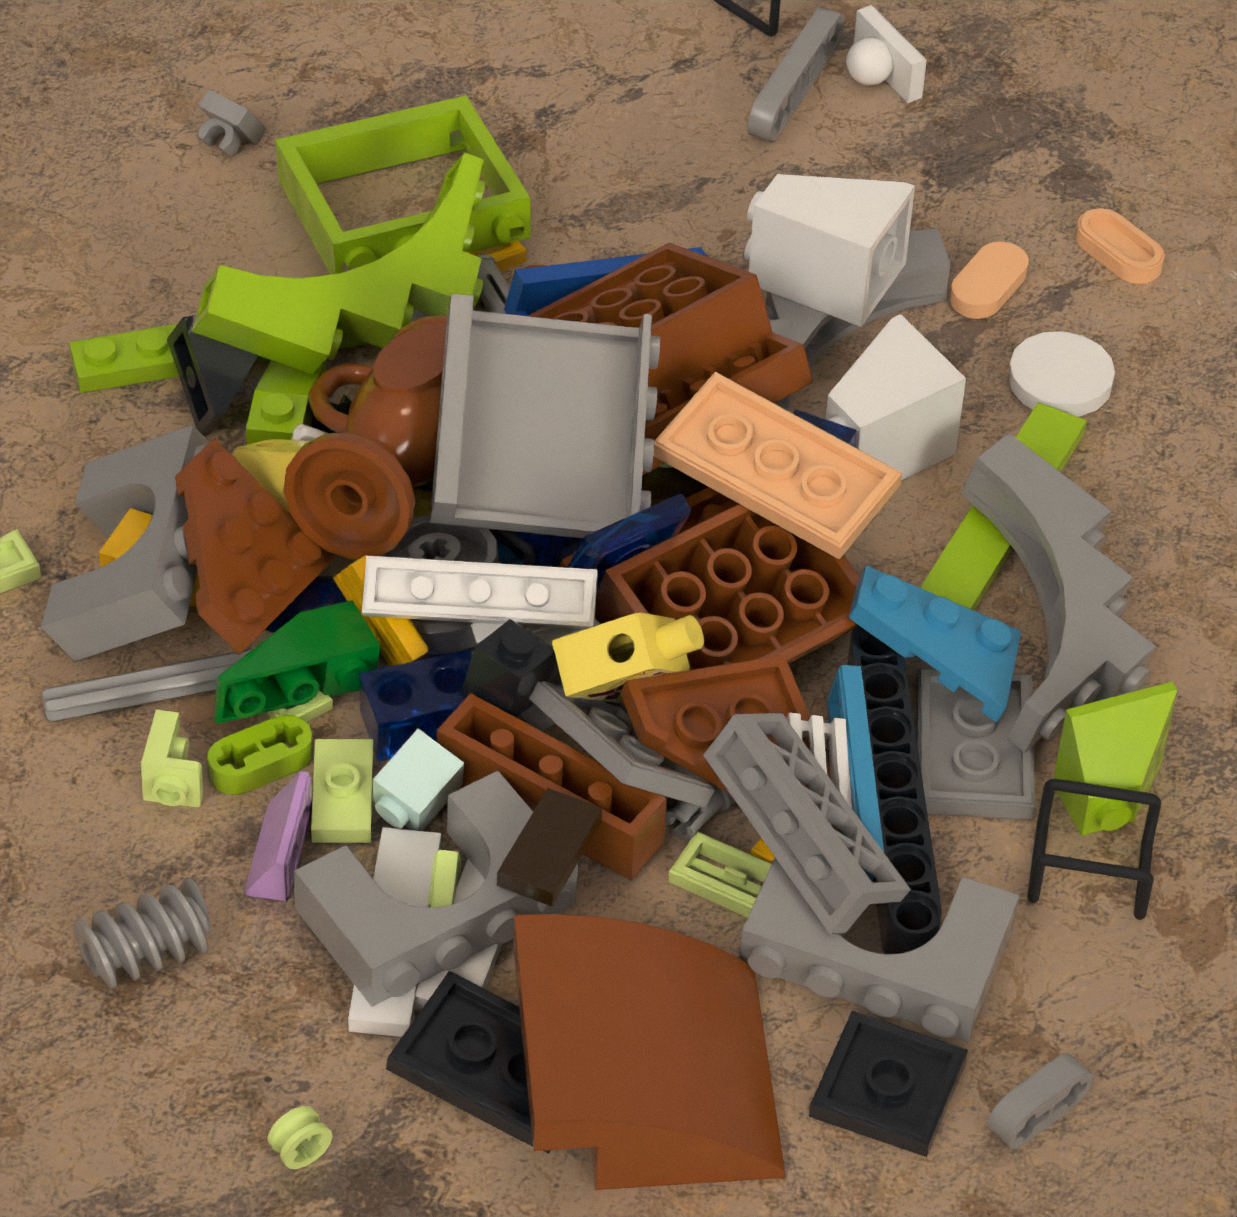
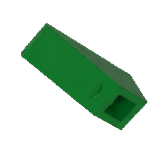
M353 600L300 612L217 677L213 713L215 723L220 724L295 705H302L316 697L318 691L332 697L374 687L381 645Z

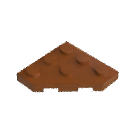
M214 439L175 476L178 496L185 497L189 517L183 524L189 563L197 565L200 589L195 593L198 614L240 655L335 558L308 538L291 514L233 455Z
M785 655L626 680L620 692L639 743L728 793L729 791L703 755L734 714L782 713L786 718L790 712L801 714V720L809 721L810 719ZM765 734L771 742L779 746L771 734ZM802 737V741L810 751V738ZM826 758L827 775L831 779L830 766Z

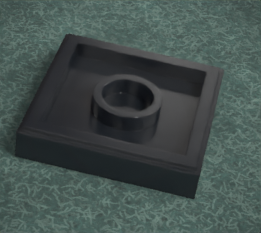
M851 1011L811 1101L809 1117L927 1157L966 1064L968 1050Z

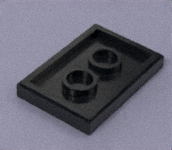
M449 970L388 1056L386 1070L506 1134L533 1146L520 1008ZM544 1150V1152L549 1154L551 1150Z

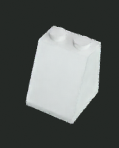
M777 174L764 192L758 191L754 195L749 205L747 219L752 222V232L744 252V259L749 261L748 272L757 275L760 289L862 327L906 264L915 186L906 182Z
M901 314L897 315L887 323L828 394L826 418L823 425L824 431L901 472L902 481L956 454L966 378Z

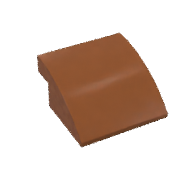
M667 243L528 315L530 317L633 328L640 327L644 314L652 315L651 335L660 336V353L657 369H649L648 386L657 387V404L654 420H646L645 438L654 439V441L714 372L723 375L774 404L813 383L803 344L772 332L756 274L672 243ZM653 456L651 471L665 462Z
M710 487L649 516L648 524L657 532V537L654 542L637 555L633 556L629 550L646 541L636 532L632 543L608 541L579 567L580 569H592L602 563L609 564L604 575L597 576L595 619L600 624L634 613L675 618V620L688 615L693 616L702 629L704 645L701 649L687 653L690 670L785 655L789 664L847 634L858 625L849 619V614L860 576L844 554L840 559H837ZM601 541L562 559L560 567L572 568Z
M565 914L514 915L513 947L534 1151L591 1148L596 1190L784 1178L785 1168L756 974L747 962L712 944L675 931L643 923L605 917Z

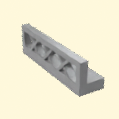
M782 713L733 715L703 756L829 934L846 933L869 904L901 902L911 889ZM765 734H771L779 746L771 742ZM799 780L807 784L810 787V789L801 785ZM830 824H832V825H834L835 827L839 828V829L842 831L843 834H841V833L837 832L836 830H834L833 827H832ZM863 869L873 874L878 882L872 883Z

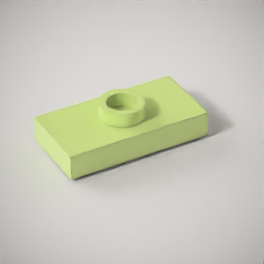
M315 739L311 824L312 843H371L373 739Z

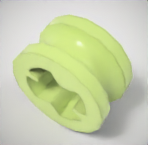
M311 1106L297 1107L284 1114L272 1126L267 1137L271 1148L280 1153L281 1161L289 1169H300L316 1161L328 1149L333 1138L332 1131L326 1124L320 1122L319 1114Z

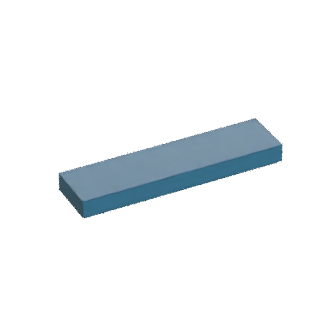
M841 665L840 669L837 670L826 700L828 722L831 724L834 718L846 719L852 810L884 852L861 666ZM863 869L869 877V879L873 882V874Z

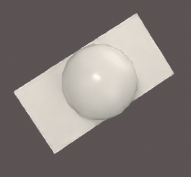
M872 5L857 10L854 44L851 45L846 56L847 70L851 77L865 86L878 85L885 80L907 103L922 98L927 59Z

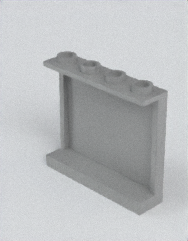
M451 293L446 319L430 523L603 540L625 519L635 513H639L648 523L651 491L641 490L642 472H651L654 439L645 438L646 420H654L657 404V387L648 386L649 369H657L660 353V336L651 335L652 315L644 314L640 327L633 328L473 311L474 296ZM627 524L609 541L632 543L636 531Z

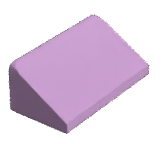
M300 771L268 804L245 886L246 895L286 901L287 897L290 898L294 883V870L298 868L312 815V783L309 772Z

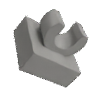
M210 89L199 105L210 119L201 126L198 137L206 145L211 146L219 134L225 133L219 148L229 157L238 151L241 145V138L256 145L266 130L249 109Z

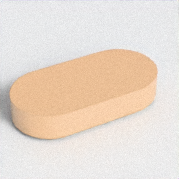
M1099 208L1089 210L1079 217L1075 236L1077 244L1119 278L1130 283L1144 284L1156 280L1161 275L1165 258L1163 248L1115 211Z
M992 242L983 246L952 281L950 303L953 309L959 314L973 319H983L996 314L1026 279L1029 263L1026 252L1021 247L1009 242Z

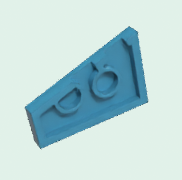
M866 565L857 581L849 619L904 658L918 656L941 673L937 679L938 682L952 692H955L959 686L984 703L980 711L997 723L1007 708L1021 630Z

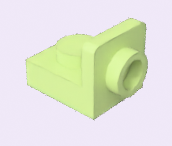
M155 711L141 761L143 800L159 802L167 806L200 807L203 798L202 765L197 761L187 760L189 739L180 737L178 712Z

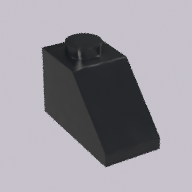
M196 315L182 317L167 338V342L195 426L205 436L211 433L227 412L258 355L192 332Z
M509 619L475 646L460 695L467 698L472 693L517 718L534 704L529 697L538 681H546L556 685L562 681L554 648L531 631Z

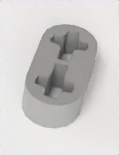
M1069 1053L1056 1057L999 1101L987 1121L988 1128L1010 1148L1016 1149L1023 1146L1079 1104L1091 1088L1094 1080L1093 1074Z

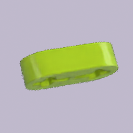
M282 715L215 742L209 749L207 756L208 777L211 785L217 791L224 794L239 795L305 768L312 760L313 739L310 725L299 717ZM285 740L288 745H290V746L296 745V746L288 748L287 745L284 744L283 742H282V743H278V742ZM233 762L237 767H242V768H240V769H235L234 766H232L231 764H226V763Z

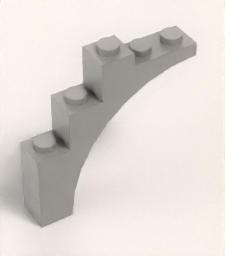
M938 228L910 231L906 264L863 325L906 308L946 301L950 260ZM767 291L765 307L772 332L802 343L809 368L838 340L860 328V326ZM795 393L775 404L789 411Z
M1007 433L977 458L961 495L995 525L1017 552L1035 585L1046 620L1048 656L1043 683L1025 702L1007 737L1009 741L1025 753L1042 737L1047 741H1051L1062 730L1066 709L1092 703L1094 700L1100 701L1140 690L1151 674V671L1145 666L1156 645L1120 618L1128 607V602L1123 597L1133 577L1099 551L1107 538L1101 531L1111 510L1010 433Z

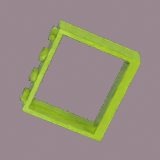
M466 95L275 139L278 181L329 274L345 272L342 269V263H345L348 269L360 267L377 261L400 247L420 230L431 211L343 232L317 184L460 150H466L468 154L484 159L480 174L494 195L482 198L476 210L471 211L468 225L474 226V236L467 252L472 251L471 253L510 244L512 241H522L531 238L530 196ZM460 130V132L450 134V132Z

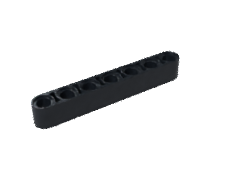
M856 625L851 632L847 665L861 666L884 853L911 889L901 902L876 904L882 950L884 954H900L925 945L938 933L942 909L905 658L868 631ZM874 877L873 883L878 882V881L876 880V878Z

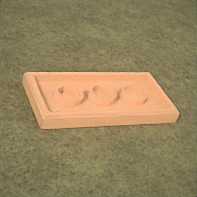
M714 372L654 441V457L837 559L843 556L901 485V472L717 372Z

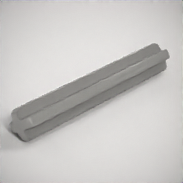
M252 649L244 650L240 655L237 652H231L48 687L42 691L44 712L48 721L54 722L215 691L217 677Z

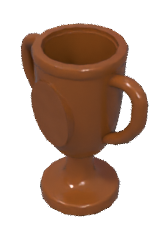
M447 315L421 317L402 327L394 339L379 352L373 366L357 363L334 366L322 373L312 385L309 391V404L315 418L327 428L337 433H325L304 444L286 468L283 491L293 519L303 533L324 550L349 559H360L365 555L381 556L395 549L411 527L416 503L412 488L422 486L432 481L434 477ZM352 384L361 385L351 403L348 415L337 411L331 405L329 398L338 388Z

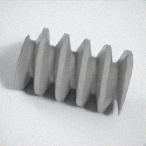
M189 877L183 880L181 892L174 885L163 886L159 892V901L151 894L145 893L140 895L137 900V911L128 902H122L117 904L114 909V919L107 912L98 911L92 917L91 928L83 920L78 919L74 921L73 925L74 934L86 965L95 977L100 976L111 990L117 988L118 968L123 967L132 980L136 981L140 979L139 960L145 958L152 968L159 972L163 969L162 951L168 949L178 963L185 961L184 943L187 941H191L200 954L207 953L208 951L207 934L210 933V919L207 907L197 884Z

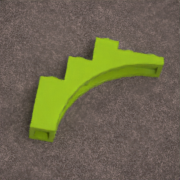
M464 152L447 171L435 206L420 230L408 242L377 261L338 274L306 278L258 275L219 265L203 286L192 332L313 374L326 359H334L340 347L343 334L384 348L402 327L410 323L413 309L431 316L447 315L451 293L474 296V308L483 287V280L477 278L482 258L467 253L474 236V226L468 224L471 211L476 210L485 189V181L479 179L484 159Z

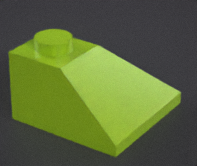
M1171 681L1066 709L1053 779L1148 793L1162 765L1178 691L1174 682ZM1056 791L1081 836L1101 830H1116L1127 823L1134 822L1142 806L1140 803Z

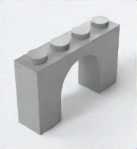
M194 425L86 463L75 503L107 538L110 537L130 508L151 514L153 517L142 536L122 556L101 568L52 585L41 628L74 662L185 625L198 570L197 565L189 563L183 524L189 517L185 497L178 496L175 476L209 444Z
M496 771L448 795L447 834L485 880L481 887L471 896L458 903L435 908L416 907L402 903L389 896L378 886L345 845L294 870V906L306 924L371 1007L390 997H400L407 994L418 983L443 970L449 971L461 966L470 956L494 944H504L510 941L514 935V915L562 914L570 905L576 903L578 864L552 907L496 886L499 868L533 813L501 773Z
M774 858L743 927L740 959L747 962L750 968L761 976L767 978L778 977L805 986L822 997H837L866 1007L870 1012L878 1016L895 1017L922 1026L934 1035L954 1037L969 1042L1013 931L1020 895L962 876L945 920L938 933L929 942L906 953L879 954L858 948L845 940L840 934H829L780 863Z

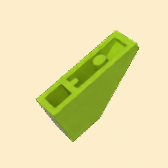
M327 359L313 374L273 360L270 361L254 391L246 425L247 445L269 439L291 440L294 429L298 425L304 424L312 427L314 413L309 404V391L314 382L326 371Z

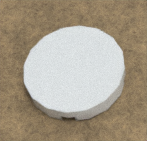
M1065 331L1042 332L1026 338L1014 349L1009 365V383L1011 391L1022 404L1031 409H1034L1039 402L1081 417L1098 410L1109 399L1115 377V369L1109 354L1101 345L1087 337Z

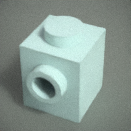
M417 729L373 779L372 801L375 803L376 811L386 822L398 829L406 826L410 830L423 831L446 805L448 795L459 790L462 786L464 762L420 729Z

